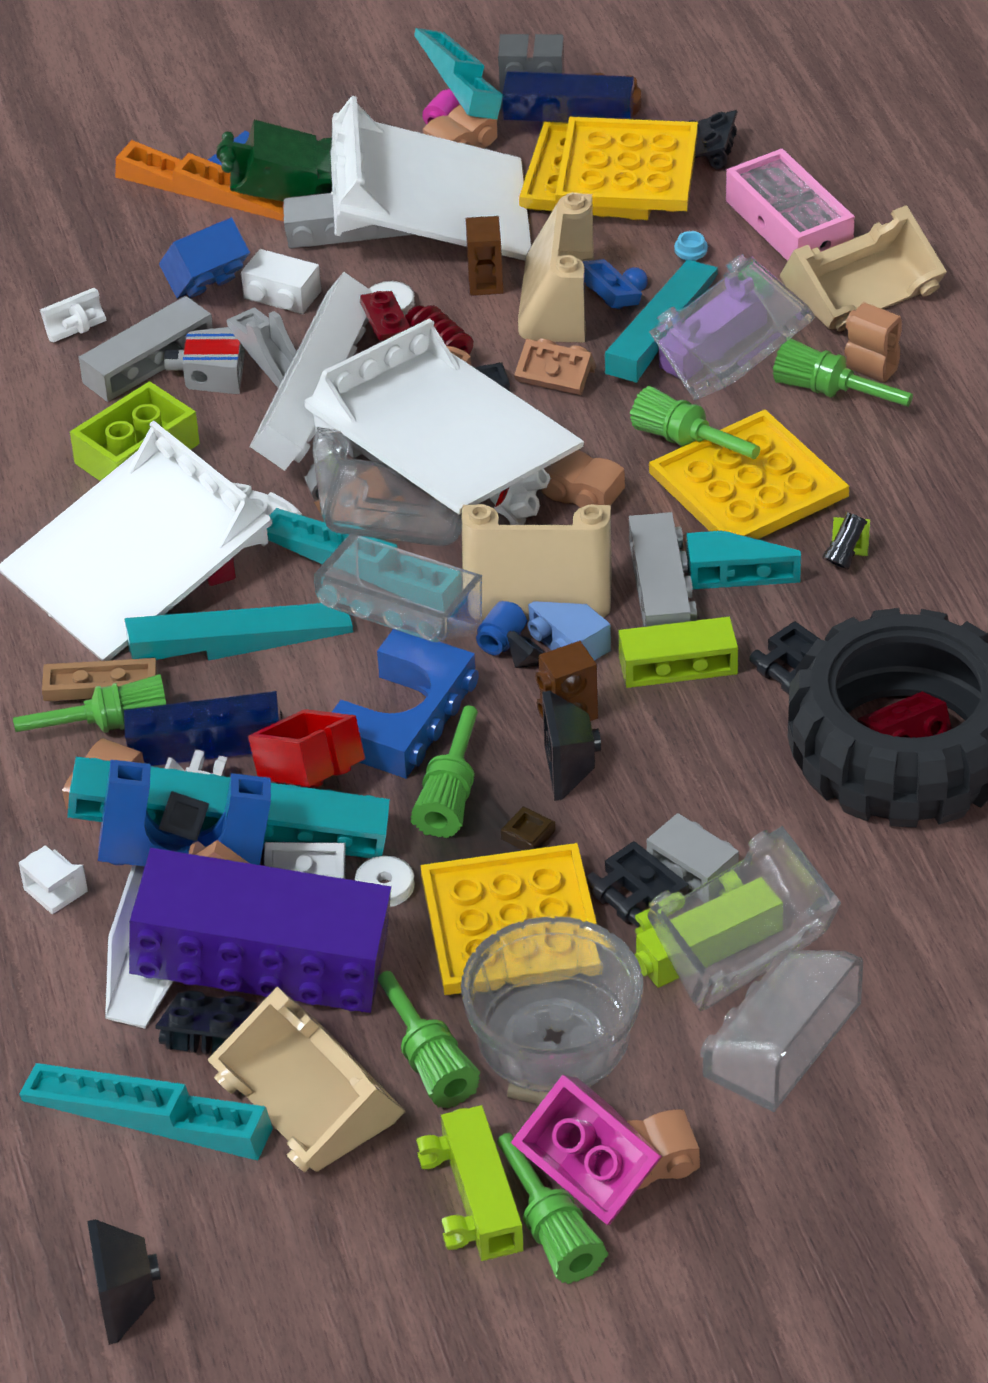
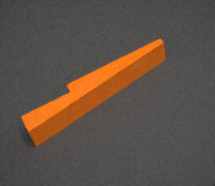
M131 140L116 157V178L284 222V201L230 191V173L223 172L221 165L188 153L181 160Z

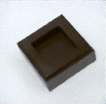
M523 806L501 829V840L521 850L538 849L556 831L555 821Z

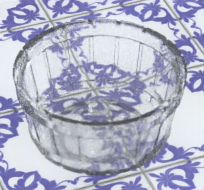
M551 916L536 917L524 920V922L519 921L496 931L495 935L492 934L475 949L476 952L471 954L465 965L464 975H462L461 993L468 1021L475 1031L480 1051L491 1068L504 1080L507 1079L509 1083L537 1093H549L562 1075L576 1077L590 1087L610 1074L627 1050L630 1032L641 1007L644 984L639 962L634 953L629 951L630 948L615 934H610L609 930L588 921L583 922L581 919L555 916V918H551ZM551 1028L555 1032L562 1030L565 1033L561 1036L562 1042L555 1044L552 1040L545 1042L543 1038L547 1036L546 1030Z

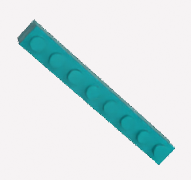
M76 756L69 791L67 818L102 822L110 761ZM151 767L150 790L147 803L148 814L160 826L170 793L173 791L209 803L200 832L205 831L216 824L223 815L230 777ZM271 783V804L264 844L265 842L345 843V855L370 859L382 856L387 832L390 799Z

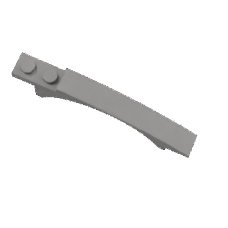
M254 307L227 319V326L245 350L279 388L297 353L281 316L277 312L272 311L269 313L268 318ZM331 431L325 434L352 458L363 454L395 479L402 477L400 473L341 432Z

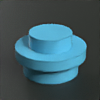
M687 231L679 235L674 245V251L678 257L684 260L696 261L706 255L708 245L701 233Z

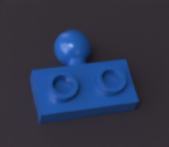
M605 259L582 261L584 263V282L586 286L603 298L608 306L620 309L624 306L639 305L642 296L641 291L648 284V277L642 269L632 267L627 269L622 275Z

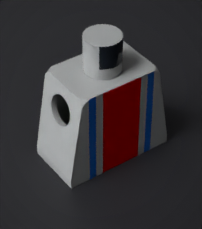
M229 327L190 331L186 335L184 350H165V370H183L185 386L188 389L240 394L245 348Z

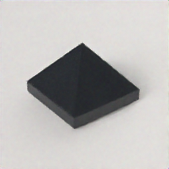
M514 630L509 631L507 638L515 668L539 666V655L545 653V651L531 639Z

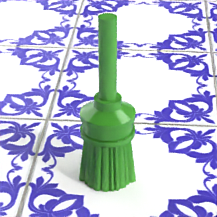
M790 337L785 339V342H783L777 352L775 365L773 366L775 382L811 388L812 392H821L828 397H833L840 389L847 391L851 388L907 407L912 402V393L854 375V371L847 368L846 357L843 355H834L831 351L827 350L820 352Z
M647 386L637 394V398L632 406L633 408L629 413L634 429L664 436L667 441L677 443L682 447L694 441L700 442L705 439L752 459H756L760 453V446L710 427L709 422L706 421L705 411L701 406L692 405L686 400L677 401L651 386Z
M161 674L118 687L117 683L107 687L96 686L92 699L85 700L84 705L13 717L15 733L87 720L88 724L96 723L104 733L114 729L125 730L124 725L169 722Z
M468 705L463 708L449 754L434 757L428 763L422 782L423 789L411 812V823L416 825L419 831H423L424 835L431 834L436 837L443 836L444 838H449V836L455 835L463 825L465 801L470 795L471 786L475 778L472 767L464 760L478 713L477 709L473 706Z
M391 971L381 973L378 977V982L407 1026L406 1035L401 1043L403 1055L409 1061L411 1068L419 1073L429 1098H432L433 1103L438 1108L458 1106L459 1102H464L466 1098L477 1092L475 1088L479 1087L480 1071L458 1048L455 1037L450 1033L449 1028L443 1021L421 1019Z
M511 1133L501 1135L497 1143L530 1196L528 1200L529 1205L523 1215V1221L527 1228L531 1230L535 1241L543 1246L556 1279L561 1280L562 1283L570 1284L573 1281L578 1282L580 1279L592 1276L594 1271L601 1267V1263L605 1261L604 1258L608 1256L604 1243L583 1220L582 1211L574 1203L570 1192L564 1189L552 1190L549 1187H544L526 1156L510 1143L514 1139Z

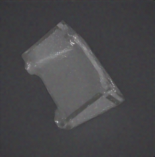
M743 254L728 262L725 265L728 271L724 273L722 280L687 307L679 311L672 307L659 315L657 319L660 323L649 331L694 401L737 381L815 319V315L810 307L752 256L745 259Z
M317 427L312 450L322 518L331 531L433 546H447L458 539L462 530V513L457 514L385 463L347 458L349 443L346 436L341 431Z
M783 826L772 833L764 830L757 834L748 843L751 849L747 852L744 860L689 894L683 896L681 892L671 894L670 891H665L649 904L648 919L686 992L699 1011L712 1007L817 940L828 930L841 905L840 900Z

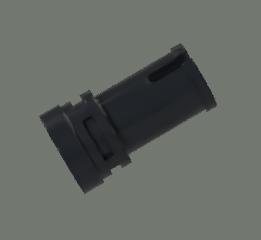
M846 512L835 540L830 542V547L825 550L822 558L838 567L849 570L852 564V556L855 555L853 550L868 521L855 514Z

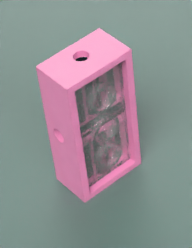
M783 149L726 169V202L787 261L795 249L805 245H809L811 250L818 247L820 252L854 239L855 216Z

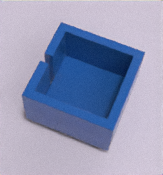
M231 217L174 241L159 262V265L177 299L185 295L193 298L207 290L205 285L207 284L210 285L216 282L218 286H221L236 277V271L244 267L243 262L250 254V251Z

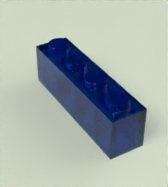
M507 71L502 93L503 120L568 123L569 117L632 119L634 77Z
M277 691L124 710L127 747L142 752L144 763L151 764V766L166 764L168 757L173 758L177 763L192 761L195 750L204 751L205 759L218 758L219 756L229 757L252 754L248 736L281 720Z

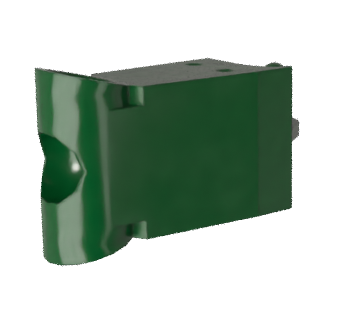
M259 120L253 121L245 144L234 142L232 132L226 131L222 134V141L217 146L216 156L222 163L221 168L223 172L230 173V191L278 201H284V198L333 192L331 171L332 137L317 140L316 135Z

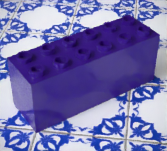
M150 848L129 921V974L145 978L182 982L187 985L195 984L219 988L225 991L262 995L264 997H268L276 987H279L294 1001L310 1005L318 1004L342 1008L348 1011L371 1013L387 942L392 886Z

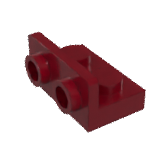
M392 290L360 295V303L379 340L385 341L411 328Z
M923 691L857 718L859 723L874 731L904 738L929 737L952 729L946 702Z

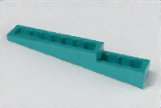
M416 28L414 36L468 116L497 120L503 95L482 78L485 65L445 32Z
M687 259L606 350L605 374L637 383L659 351V340L673 331L671 326L672 318L683 311L685 313V321L688 319L718 275V267Z
M276 508L269 515L272 520V525L267 528L269 541L436 616L446 619L463 600L461 575L399 556L396 544Z
M345 601L124 618L132 659L156 658V660L206 651L208 661L353 633V624Z
M36 1063L19 1093L21 1100L24 1102L257 1161L273 1130L266 1106L190 1096L186 1085L180 1083Z

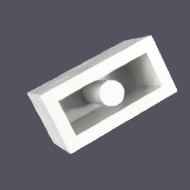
M259 249L241 271L245 299L304 314L321 292L319 264Z

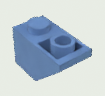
M539 601L528 604L529 632L535 640L541 641L549 649L554 650L581 641L594 660L611 651L610 623L587 604Z

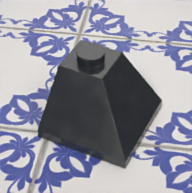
M542 691L544 748L554 801L563 800L595 768V752L601 751V738L599 728L592 729L589 713L551 691Z
M95 1219L87 1221L98 1293L108 1344L110 1345L118 1343L155 1300L152 1281L161 1280L157 1255L147 1254L144 1237Z

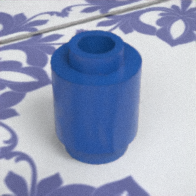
M508 601L496 603L477 629L476 641L483 651L491 655H498L510 648L507 638L508 632L514 630L521 633L527 624L526 616L521 607Z

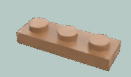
M156 658L44 664L42 680L43 700L92 699L96 686L107 687L117 683L118 687L157 675Z

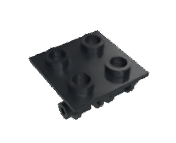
M737 109L726 113L718 112L709 118L699 121H688L698 122L694 159L706 155L714 169H721L727 165L728 155L731 153L734 143L733 139L737 134V128L734 124L738 113Z
M194 990L183 993L178 992L156 1024L155 1029L160 1030L159 1044L166 1045V1049L188 1051L190 1048V1052L196 1053L200 1043V1035H202V1053L209 1054L212 1044L213 1054L257 1008V1003L245 1001L239 996L218 998L205 996L204 993Z

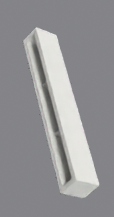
M345 272L341 274L326 293L249 446L284 471L293 460L299 463L310 448V444L307 442L316 434L314 414L305 408V400L313 396L324 370L354 355L357 350L355 345L366 331L364 326L369 322L360 303V295L374 292Z

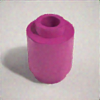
M450 88L439 92L423 110L422 116L426 125L437 117L448 116L453 109L460 105Z

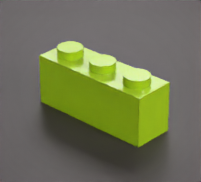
M730 616L618 630L619 660L626 688L738 674V645Z

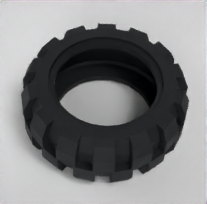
M900 608L875 610L870 619L860 622L853 616L833 626L826 635L825 640L817 639L796 667V676L791 681L789 688L787 737L792 756L800 769L803 770V775L809 784L826 801L834 797L839 799L843 812L867 822L871 816L889 819V826L917 827L919 820L935 818L938 825L963 818L972 803L980 808L988 802V633L968 621L961 626L949 622L946 613L921 609L920 615L900 614ZM923 691L946 702L947 707L960 715L965 721L959 726L938 735L904 738L874 731L856 721L849 713L858 706L878 698L913 696Z

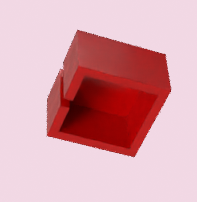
M303 709L248 736L257 776L271 778V781L276 784H293L314 789L323 785L324 779L348 773L351 771L352 765L365 759L356 715Z

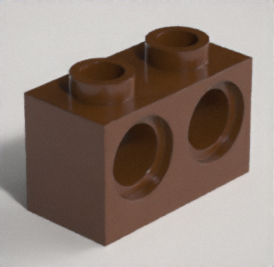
M499 216L465 218L470 296L503 294Z
M577 641L540 654L539 672H536L535 677L540 689L537 709L541 718L543 719L542 691H551L589 713L590 721L598 719L597 664L582 642Z

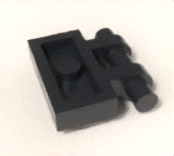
M794 621L768 638V650L771 651L770 653L765 655L758 649L754 650L749 657V661L757 667L758 673L767 679L773 678L781 684V689L789 694L790 683L796 676V667L816 640L820 638ZM787 663L791 667H793L794 670L789 672L785 668H783L782 665Z
M635 841L605 860V872L608 875L604 878H601L595 872L590 873L586 877L588 888L592 890L594 898L602 904L608 903L617 910L616 914L627 924L633 923L638 928L641 925L636 921L635 915L643 912L642 910L649 906L660 915L689 895V884ZM625 887L633 894L626 898L618 890Z

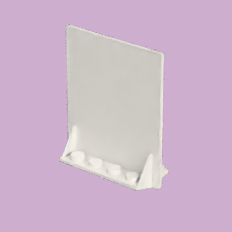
M351 96L339 113H334L332 118L331 146L333 192L331 194L333 195L335 235L341 236L342 232L370 225H378L467 247L465 218L499 216L502 255L526 260V255L531 248L527 208L519 206V196L524 184L521 158L375 122L357 104V97Z
M427 319L324 370L313 396L305 400V408L314 414L317 435L323 436L331 431L341 432L457 514L462 513L463 505H477L577 451L584 445L582 439L451 353L435 329L434 321L431 319Z
M155 421L149 424L150 429L136 453L0 563L1 574L101 661L111 660L128 645L124 618L166 614L243 548L258 544L262 546L268 544L267 528L272 525L270 516L250 500L237 487V483H231Z

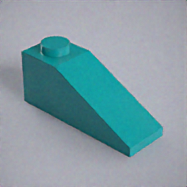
M727 531L687 533L686 555L692 590L800 583V550Z

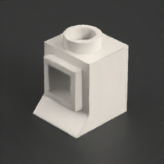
M46 845L19 862L24 890L52 915L88 892L84 866L71 864L55 849L52 851Z

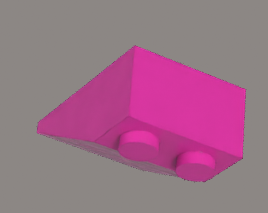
M568 1075L560 1077L510 1142L606 1225L612 1223L662 1158L610 1104L580 1079Z

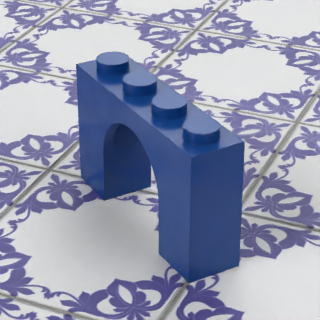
M394 627L377 650L379 678L417 690L426 696L425 700L418 706L400 713L377 712L340 700L332 713L356 715L365 759L359 763L406 779L415 766L421 765L425 758L426 750L431 743L440 738L448 719L458 713L461 701L468 691L472 692L475 689L479 672L475 666V653Z
M110 760L99 835L98 861L109 862L113 865L145 866L150 848L188 854L190 846L195 843L160 831L159 825L148 814L147 803L150 790L151 764ZM231 773L223 815L212 827L200 832L197 841L208 847L218 840L250 864L260 865L271 804V778Z

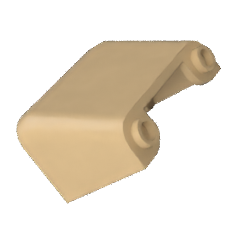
M572 192L559 199L526 255L518 315V331L524 339L538 341V339H548L553 342H585V272L582 261L594 260L592 194Z
M907 205L892 211L891 215L894 219L890 223L883 225L880 222L876 223L869 233L820 252L818 247L811 250L809 245L795 249L780 274L783 284L830 330L837 329V331L846 329L848 315L863 302L885 309L919 294L925 297L939 289V282L947 271Z
M483 504L463 505L462 574L464 612L468 617L484 620L496 603L508 601L520 606L526 619L529 620L528 604L539 601L587 604L604 618L611 608V505H586L579 508L574 513L573 525H499L498 512L494 508Z
M279 987L273 990L208 1059L218 1071L214 1076L215 1080L230 1094L238 1090L254 1105L266 1106L271 1123L288 1140L287 1144L292 1149L287 1156L303 1172H306L309 1168L316 1172L320 1171L393 1125L406 1112L311 1014Z

